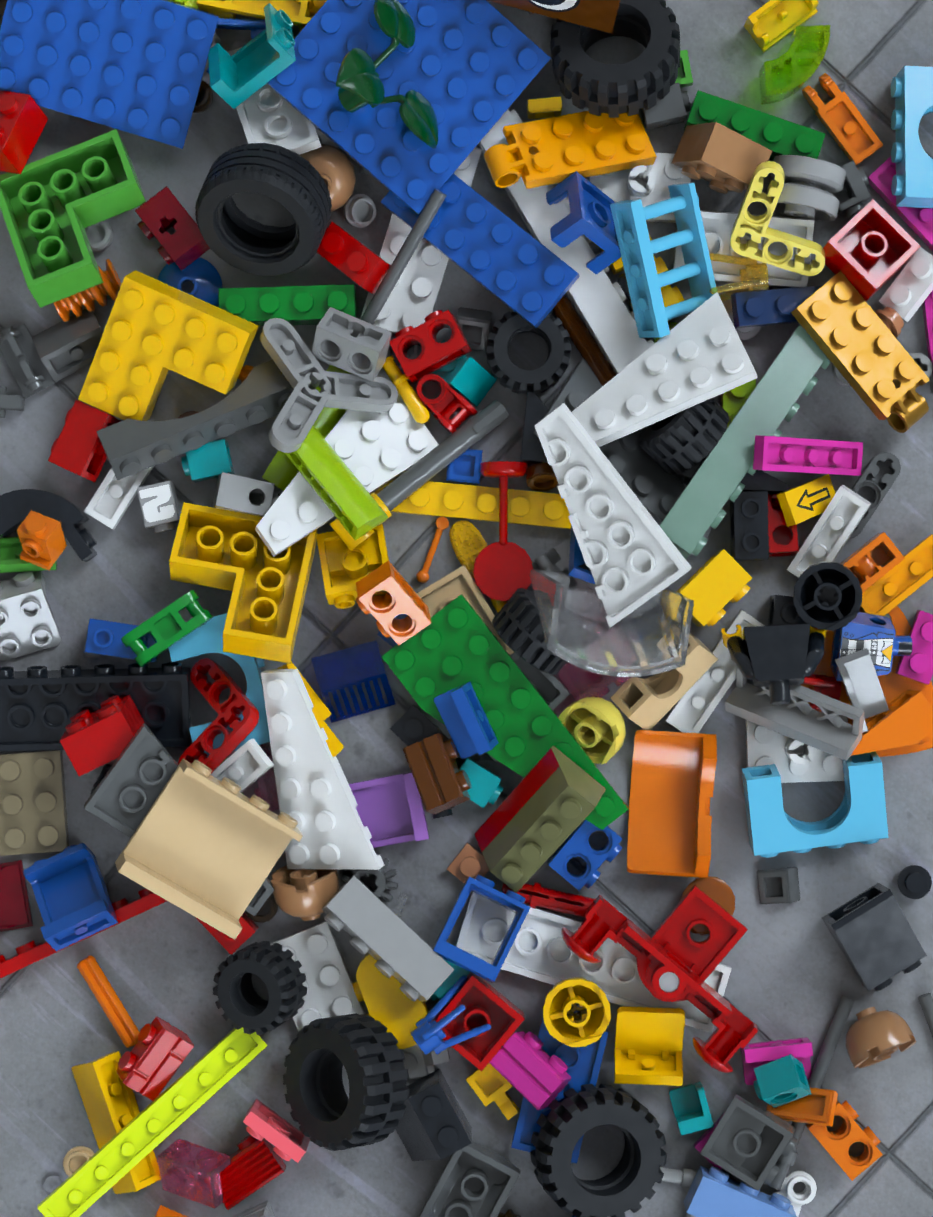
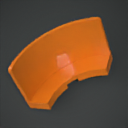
M637 730L635 732L627 834V871L629 873L708 878L711 860L712 825L710 799L713 797L717 763L716 734Z

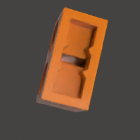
M389 560L356 582L358 595L356 602L366 615L371 613L377 620L376 625L382 635L386 638L391 636L398 646L432 623L428 606ZM380 590L387 591L383 596L374 595L375 592ZM399 614H406V615H408V616H407L406 618H404V619H395V618H394L395 616H397V615H399Z
M837 1100L834 1116H841L843 1118L842 1126L838 1130L830 1131L827 1129V1126L806 1123V1127L853 1181L883 1155L876 1147L881 1141L868 1126L863 1130L855 1122L859 1115L846 1100L842 1104ZM855 1142H863L864 1151L862 1154L855 1157L850 1156L848 1153L849 1147Z

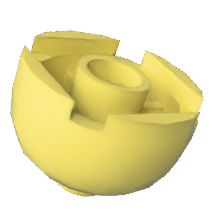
M587 696L571 703L558 717L593 763H601V765L607 763L623 745L626 736L625 720L620 710L612 702L604 698Z

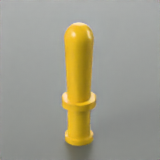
M393 355L387 357L382 368L396 386L398 393L414 420L421 424L426 423L430 418L429 410L407 381L406 375H403Z

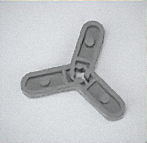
M272 318L265 322L260 333V341L294 389L268 434L270 443L278 451L283 453L297 451L324 407L381 413L389 411L398 397V391L396 386L388 379L376 377L372 382L355 374L325 371L288 321L281 318ZM310 384L313 387L319 386L321 388V391L319 392L317 389L311 390L309 388Z

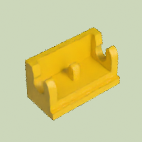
M770 0L748 16L744 27L761 50L765 52L818 12L816 9L818 0Z

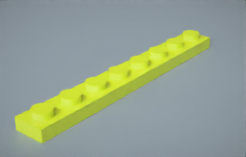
M243 1027L238 1030L234 1028L38 1204V1210L45 1217H79L268 1045L257 1035L256 1031L252 1034L244 1033Z

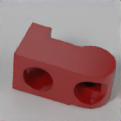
M780 493L768 494L769 557L795 556L799 552L797 524L787 526L777 498V494Z

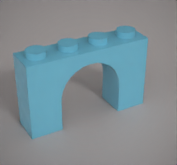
M904 66L896 77H893L891 82V97L895 98V109L891 116V128L896 130V142L893 143L891 150V160L893 163H896V175L892 179L891 191L892 195H896V207L933 208V159L924 151L918 134L921 118L933 112V67Z
M227 613L214 616L207 623L168 649L172 662L210 653H220L229 656L240 665L247 681L246 696L257 708L259 720L250 734L233 750L237 751L248 740L253 738L259 745L270 742L260 669L265 667V660L223 652V630ZM241 713L239 716H240L241 721H242L243 718H244V716H243V714ZM212 722L189 728L192 743ZM228 725L227 729L233 731V729L229 727L230 725ZM223 733L218 734L214 738L213 749L222 745L224 741Z
M877 752L853 755L847 761L842 759L845 784L842 803L832 815L816 822L796 820L784 811L781 777L775 764L741 768L749 844L754 856L759 855L768 858L787 851L806 853L811 851L812 848L826 846L835 849L844 847L847 843L873 844L878 842L879 839L889 838L883 766Z

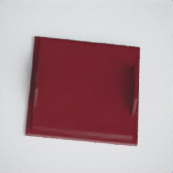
M22 860L0 863V932L33 926Z

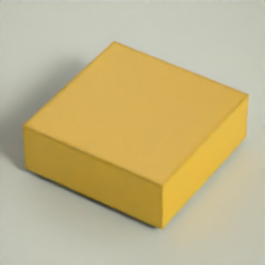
M561 96L527 100V115L530 120L561 115Z

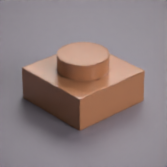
M467 842L446 870L465 883L469 876L474 879L477 875L484 877L489 868L483 854Z

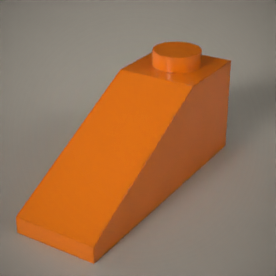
M907 690L888 705V711L877 714L868 720L866 724L869 731L862 734V739L851 756L918 743L924 744L933 738V708L922 691Z

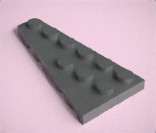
M584 358L576 365L543 419L563 403L572 412L602 387V384ZM641 430L599 447L658 525H660L686 487L675 474L670 475L666 473L640 447L638 440ZM711 526L703 535L705 538L708 537L710 531L712 530Z

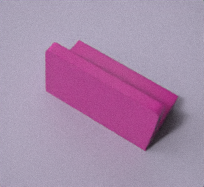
M807 1037L748 1043L744 1049L741 1048L744 1082L746 1085H754V1081L757 1080L754 1068L790 1054L802 1062L807 1079L810 1078L812 1073L810 1057L813 1056L812 1042Z

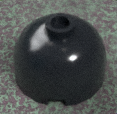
M823 561L811 565L800 574L794 586L793 602L797 614L806 624H810V626L818 629L833 631L845 627L856 618L862 605V588L859 579L848 567L838 562Z

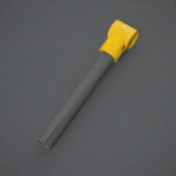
M494 400L378 494L372 492L370 495L387 514L388 518L392 516L390 511L507 419L509 415L505 407L499 401ZM337 518L330 523V526L350 551L374 533L373 530H370L355 541Z

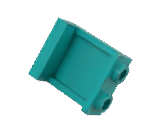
M270 3L264 7L266 29L231 56L219 43L210 48L208 54L210 87L233 109L296 61L295 40L292 35L293 23L283 10L277 11Z

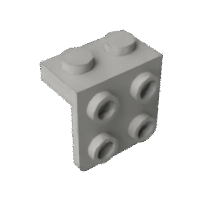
M43 571L20 572L12 578L0 581V661L10 660L58 646L61 643V634L46 598V579Z

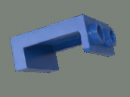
M85 843L68 846L61 853L48 859L38 860L31 867L23 870L24 877L32 886L45 925L40 927L43 937L55 951L61 950L118 923L96 857Z

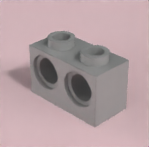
M330 307L316 327L312 354L320 361L373 382L386 362L392 332Z

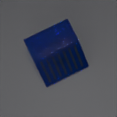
M378 640L311 658L323 701L332 713L329 716L331 723L396 705L384 660L381 657L382 653Z

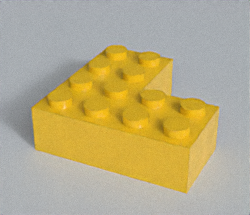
M134 270L123 279L78 400L122 420L148 421L169 370L226 395L235 387L259 326Z
M184 502L169 559L170 580L232 591L223 630V652L291 664L316 549L317 529L273 557L255 531V527L263 517Z

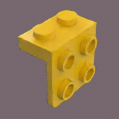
M625 1006L617 1009L614 1045L615 1084L682 1086V1048L685 1027V1011L683 1009Z

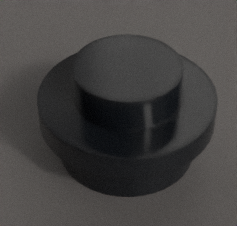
M910 865L899 873L897 885L904 896L910 899H920L930 891L932 880L926 869L918 865Z

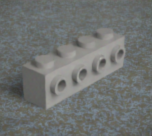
M355 876L351 877L322 908L327 914L324 919L335 930L340 931L343 929L352 937L349 941L351 945L361 954L365 955L368 952L377 960L374 964L375 967L387 978L393 975L402 984L400 990L414 1002L417 999L421 1002L427 1001L454 971L441 956L434 952L426 942Z

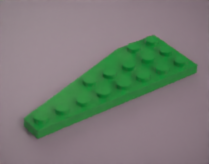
M463 594L432 616V623L401 645H395L381 656L421 709L442 724L444 722L435 705L434 698L470 681L499 742L492 750L486 753L523 778L554 745L606 788L595 809L585 818L599 829L603 830L629 810L625 802Z

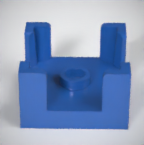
M576 171L546 193L547 203L550 206L561 202L566 197L569 198L570 214L551 227V240L559 247L564 248L584 234L604 250L586 263V267L589 270L598 274L621 258L610 204L616 202Z

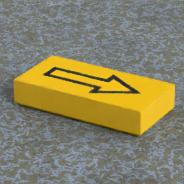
M827 474L777 494V498L786 524L789 527L822 514L836 493L830 476Z

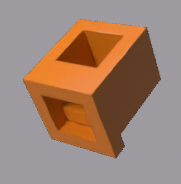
M31 510L17 528L23 550L19 555L20 559L50 570L67 546L60 521Z

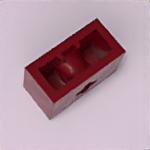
M167 186L135 210L142 220L137 224L149 240L155 237L162 246L156 250L168 265L175 262L182 271L210 249L201 235L198 225ZM171 226L176 230L172 235L167 231Z

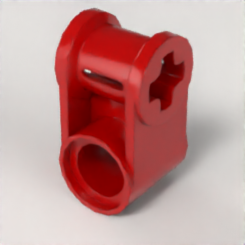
M436 374L425 375L417 383L416 394L433 414L434 418L451 435L457 431V428L470 415L475 416L478 413L460 393L455 391L443 378ZM433 381L440 386L441 394L439 397L428 399L423 395L422 386L426 382ZM457 409H461L453 419H449Z

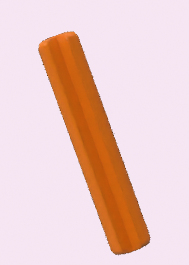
M93 956L86 957L77 964L78 970L125 1047L134 1046L138 1042V1028Z

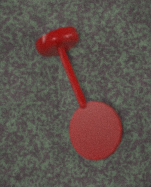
M512 461L480 463V473L483 476L499 478V542L491 543L481 550L475 559L473 574L475 583L483 594L493 600L508 601L518 588L528 589L532 583L534 573L532 560L525 549L516 543L508 542V478L524 476L527 473V463Z

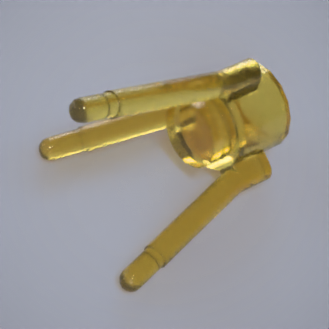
M709 253L711 261L745 265L744 269H739L740 282L710 289L711 294L723 292V294H719L722 301L731 299V294L736 292L769 290L766 263H757V260L748 257Z

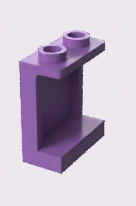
M412 772L349 784L358 804L356 810L363 826H368L372 835L370 842L373 848L413 840L429 839L423 802Z

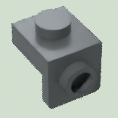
M854 160L841 166L846 171L843 187L849 200L839 204L837 216L845 213L848 218L857 214L865 207L864 203L871 197L866 187L869 185L867 175L861 166L856 167Z

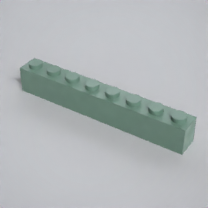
M801 324L793 332L727 427L718 444L709 453L659 525L685 559L691 553L697 557L708 541L703 536L710 526L716 529L727 514V512L722 510L728 499L735 502L745 488V485L741 483L745 474L748 472L750 475H753L756 470H753L755 435L780 437L782 432L777 428L783 419L787 422L791 421L800 408L796 401L801 393L808 396L819 379L814 374L819 367L826 370L831 363Z

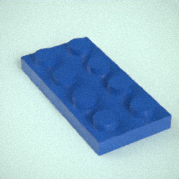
M542 1015L537 1036L544 1044L541 1048L550 1057L556 1055L568 1066L566 1072L572 1077L555 1099L561 1102L565 1099L563 1092L571 1088L577 1093L581 1092V1085L593 1084L596 1087L609 1031L605 1030L598 1041L586 1047H570L559 1042L549 1034ZM523 1096L511 1148L527 1152L536 1150V1147L531 1143L532 1134L535 1131H540L541 1127L536 1122L541 1114L545 1116L549 1114L552 1110L549 1106L537 1110ZM584 1135L574 1147L572 1163L577 1164Z

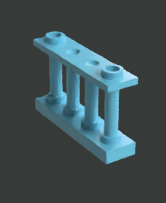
M694 182L668 186L670 199L643 207L641 199L619 201L610 204L639 338H660L669 335L668 320L693 312L717 292L699 207V197ZM674 212L678 232L650 241L646 220ZM681 245L685 265L657 274L653 254ZM688 278L692 298L664 307L661 287Z

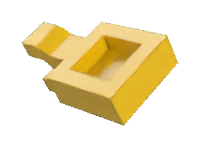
M490 1062L482 1072L477 1069L465 1079L485 1107L494 1101L507 1120L519 1112V1107L506 1093L513 1085Z

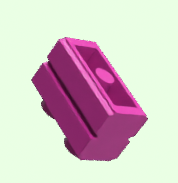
M520 1031L514 1033L508 1039L502 1049L490 1061V1064L537 1110L548 1107L572 1077L566 1072L568 1066L556 1055L550 1057L541 1048L544 1044L540 1038L530 1031L527 1033Z

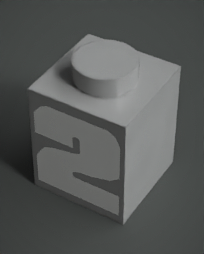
M165 481L138 487L137 492L145 528H154L155 533L175 530L174 524L179 523L181 514L174 483Z

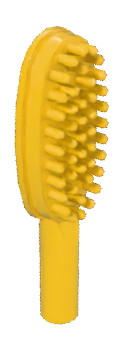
M460 520L455 522L450 528L451 545L462 566L465 565L471 577L474 578L475 559L481 550L488 545L480 531L471 522ZM490 598L497 613L507 603L506 601Z

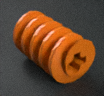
M110 259L106 260L105 271L98 266L104 283L54 302V306L64 322L70 320V310L77 317L82 316V305L89 312L94 311L95 300L102 307L107 306V295L115 302L121 282Z

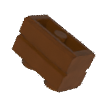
M438 733L404 747L405 757L426 812L437 814L470 799L467 790L472 788L471 782L465 770H459L455 759L460 757L452 738L447 739V736Z

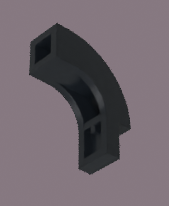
M21 489L0 495L1 538H6L16 531L32 510L60 521L65 538L82 561L88 562L97 555L93 548L97 545V542L86 528L83 530L79 528L89 518L71 501L51 492L36 489Z

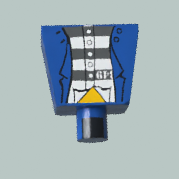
M858 612L856 618L848 625L834 630L830 668L836 681H842L835 659L865 648L870 653L877 676L888 675L892 669L893 656L911 655V636L896 635L895 628L888 617Z

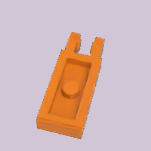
M824 73L819 77V82L826 93L832 98L830 102L824 104L817 92L809 85L802 89V93L850 162L854 160L857 166L881 149L883 143L844 91L841 92L831 77Z

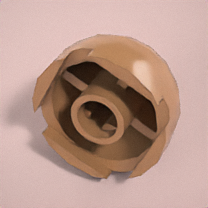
M321 144L322 147L300 154V156L309 161L322 176L330 193L331 212L345 205L352 196L356 182L355 170L352 162L340 149L335 146Z
M286 865L271 875V884L274 888L273 895L277 905L285 913L293 917H300L303 921L318 919L321 913H324L322 908L339 891V879L336 869H287Z
M870 1007L857 1013L858 1021L849 1027L846 1034V1048L854 1068H864L891 1058L890 1054L898 1050L897 1047H899L900 1052H903L917 1042L911 1028L901 1016L889 1010L877 1012L875 1007Z

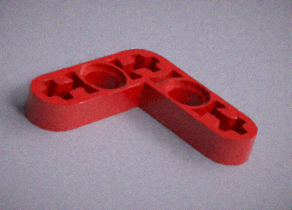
M204 658L194 664L190 678L219 716L183 752L179 758L178 765L182 759L190 763L198 760L208 766L213 772L256 727L259 720V712L222 666L211 659ZM207 672L212 679L216 680L214 683L207 681V676L205 675ZM226 688H230L229 698L224 703H219L221 692ZM241 713H242L243 716H244V718H243L242 721H241V718H240V716H239ZM228 725H230L229 727L232 728L233 731L227 729ZM223 733L224 741L222 745L213 749L214 738L218 734Z

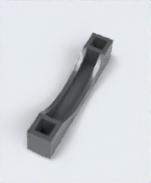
M272 359L253 367L247 378L233 393L202 412L167 421L125 419L96 432L118 481L127 476H133L139 471L156 464L165 463L171 458L190 450H196L208 442L228 437L236 431L253 424H259L270 417L278 415L294 389Z

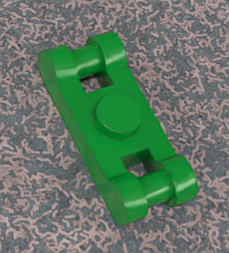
M194 590L189 591L121 638L126 648L130 646L137 657L134 659L140 667L213 618L208 609L204 610L197 601L199 597ZM185 608L193 617L187 622L179 614ZM148 633L156 642L149 648L141 639Z

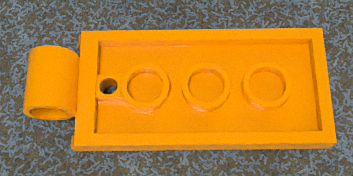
M589 111L504 126L503 134L508 145L497 144L490 147L484 153L485 162L496 187H509L515 184L521 176L526 189L561 183L576 171L586 178L632 169L640 165H653L657 157L638 114L628 116V113L619 114V118H609L607 113H601L600 116L590 114Z

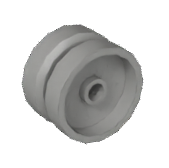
M779 155L774 157L773 161L781 165L785 174L784 187L774 212L792 218L813 219L818 222L834 221L837 218L840 201L833 193L840 192L843 189L846 171L836 164L806 156ZM770 173V177H771L773 180H774L775 174Z

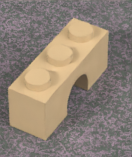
M681 625L657 648L664 656V662L659 671L653 676L644 679L632 674L611 697L620 710L644 730H651L718 660L696 636Z

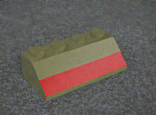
M553 745L474 834L490 872L517 893L595 809L606 788Z

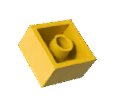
M725 549L717 551L670 598L697 627L713 626L726 614L723 607L729 601L732 603L738 602L751 589L747 583L752 577Z

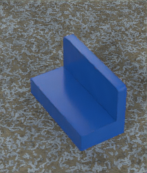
M470 681L434 698L435 705L462 759L476 753L481 755L488 752L499 743Z

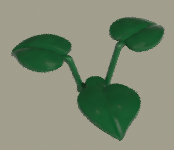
M375 0V19L381 30L388 37L392 38L391 44L374 62L360 48H354L346 54L336 80V86L340 87L338 90L339 100L343 107L351 113L367 104L374 108L379 104L400 103L399 113L406 126L418 138L434 149L438 144V124L435 112L428 100L415 90L408 91L405 97L403 95L384 97L383 83L379 78V74L375 72V69L398 47L399 43L405 48L413 46L415 42L414 23L405 7L398 0Z

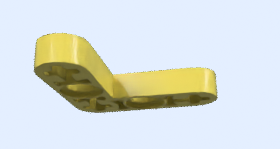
M774 161L762 162L753 173L733 225L730 239L731 247L735 253L804 276H815L825 266L823 247L816 242L768 227L784 187L785 174L780 164ZM773 173L775 177L770 182L766 194L762 192L763 177ZM756 201L762 202L767 207V211L763 215L754 216L748 211V206ZM745 233H750L751 240H748L746 244H742L740 242L741 237ZM761 237L765 238L763 241V250L758 249L759 243H761ZM773 242H782L787 246L788 250L783 255L777 256L771 254L768 247ZM796 247L797 254H795V260H791L793 248ZM810 253L815 254V260H812L810 264L804 263V259Z

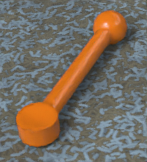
M439 517L436 520L437 529L423 568L416 575L417 581L420 583H426L429 580L428 571L442 532L449 526V521L446 517Z

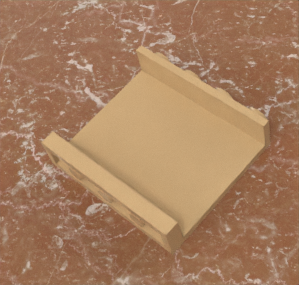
M182 759L117 858L115 864L120 874L235 940L242 930L239 922L240 917L292 838L300 842L303 835L297 827L298 821L290 815L281 812L278 816L268 810L270 805L260 797L253 794L251 798H248L239 792L241 787L226 777L222 781L210 775L212 770L202 762L194 760L193 763Z

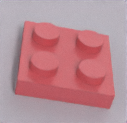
M256 1099L248 1109L243 1123L247 1125L246 1131L259 1141L265 1138L275 1146L273 1151L286 1161L293 1159L298 1163L306 1153L310 1138L306 1137L301 1131Z

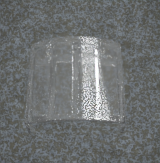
M531 569L530 580L547 649L558 657L581 669L614 677L650 676L685 665L694 600L666 587L609 628L606 620L607 613L602 600L598 598L596 590L569 587L570 576L564 572Z

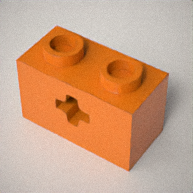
M881 532L872 537L840 564L848 567L857 576L863 593L903 561L905 557L886 533Z

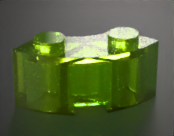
M830 25L797 26L791 36L788 51L777 59L763 63L759 71L761 105L784 100L798 92L808 83L827 51Z

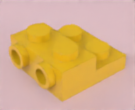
M383 524L372 529L374 533L351 551L335 531L317 534L325 594L329 605L335 604V607L338 609L354 606L358 597L356 582L389 560ZM380 590L375 592L374 595L383 596L387 591Z

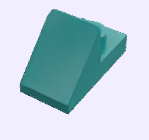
M465 355L432 372V374L443 378L455 391L476 407L497 381L477 361Z

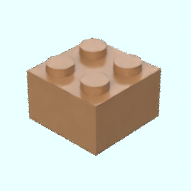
M717 122L688 125L680 140L672 164L682 168L681 173L695 180L702 178L710 182L709 188L723 194H727L728 191L742 193L743 190L748 189L756 167L762 162L769 161L772 150Z

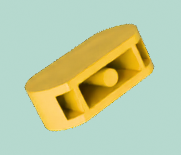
M366 953L361 959L356 972L357 982L352 983L358 1002L365 1001L369 1012L365 1015L371 1016L375 1021L378 1020L388 1028L386 1032H391L398 1041L396 1044L398 1049H406L416 1045L417 1043L413 1039L411 1032L418 1028L416 1023L429 1013L425 1001L421 1002L417 999L414 1002L410 1000L400 990L402 984L393 975L390 978L383 975L374 965L377 960L369 953Z

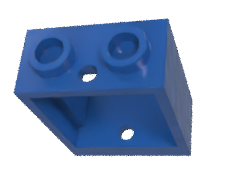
M477 875L475 879L469 876L432 949L443 959L492 983L495 982L530 907L524 904L525 898L510 890H507L506 894L493 888L495 885L493 881L481 875ZM471 891L516 913L491 964L446 942Z

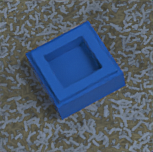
M468 449L447 466L446 481L479 484L483 450Z

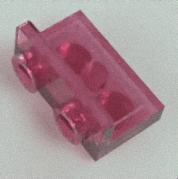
M183 1139L176 1140L157 1156L163 1190L214 1209L223 1202L219 1173L231 1164L230 1156Z

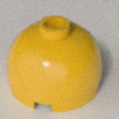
M581 977L567 978L555 984L547 993L543 1004V1021L549 1034L559 1042L570 1047H586L598 1041L607 1029L611 1019L610 1003L604 991L593 981Z

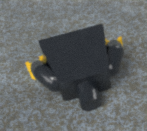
M810 624L744 627L743 634L740 625H736L737 632L734 634H727L725 628L721 629L723 644L728 648L731 660L742 675L747 679L753 680L755 687L769 686L771 705L790 704V685L803 684L804 678L815 672L824 655L827 630H816Z

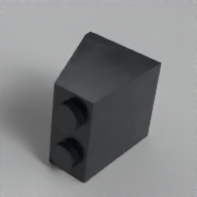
M877 883L822 917V920L858 979L868 991L873 988L875 991L882 990L893 982L891 977L901 971L906 974L915 970L922 964L920 959L927 956L891 890L880 883Z
M440 1068L406 1086L409 1088V1098L404 1102V1105L407 1107L403 1117L398 1119L400 1123L395 1130L412 1161L442 1160L472 1143V1127Z

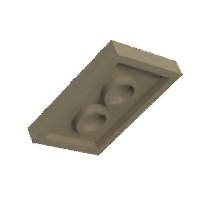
M62 750L0 754V856L63 851L69 846Z

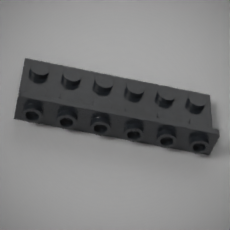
M138 663L128 665V668L115 669L113 664H100L94 666V669L81 670L80 665H65L60 667L61 670H47L46 666H31L27 668V671H14L13 667H0V751L64 750L60 739L66 731L65 727L72 723L70 718L87 709L90 713L101 709L100 704L115 695H119L120 699L127 695L131 696L145 724L163 747H189L192 744L189 731L191 727L189 676L191 672L190 667H182V663H164L162 668H148V664L140 667Z

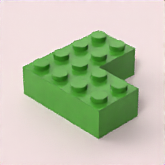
M117 129L27 164L21 175L8 172L0 175V208L27 287L40 308L104 283L84 228L139 207L146 202L128 151Z

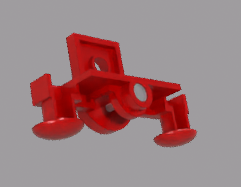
M694 885L651 937L601 895L584 912L586 919L574 933L562 927L561 935L565 944L581 959L590 963L601 962L602 959L596 951L609 937L615 943L621 944L636 957L640 979L655 998L664 1002L688 1000L709 1017L711 1023L717 1027L716 1030L705 1042L694 1036L693 1046L701 1059L712 1068L724 1073L733 1071L728 1061L740 1047L744 1049L759 1030L754 1022L704 981L748 929L745 925L698 886ZM704 924L708 927L709 936L707 939L697 942L690 937V930L694 925Z

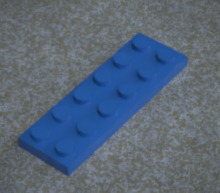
M452 174L439 189L447 196L423 238L533 327L537 328L580 277L579 273L455 174ZM391 191L381 200L384 207L410 228H413L421 212L417 215Z

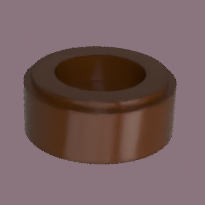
M537 463L527 469L526 482L529 488L536 491H546L558 485L553 468L548 463Z

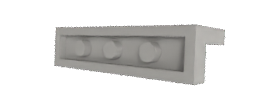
M737 668L736 687L725 701V711L846 761L849 759L862 739L864 710L801 685H790V704L771 705L769 686L759 688L747 683V678ZM807 702L816 704L822 712L812 709ZM839 714L853 719V725L844 722L839 717Z

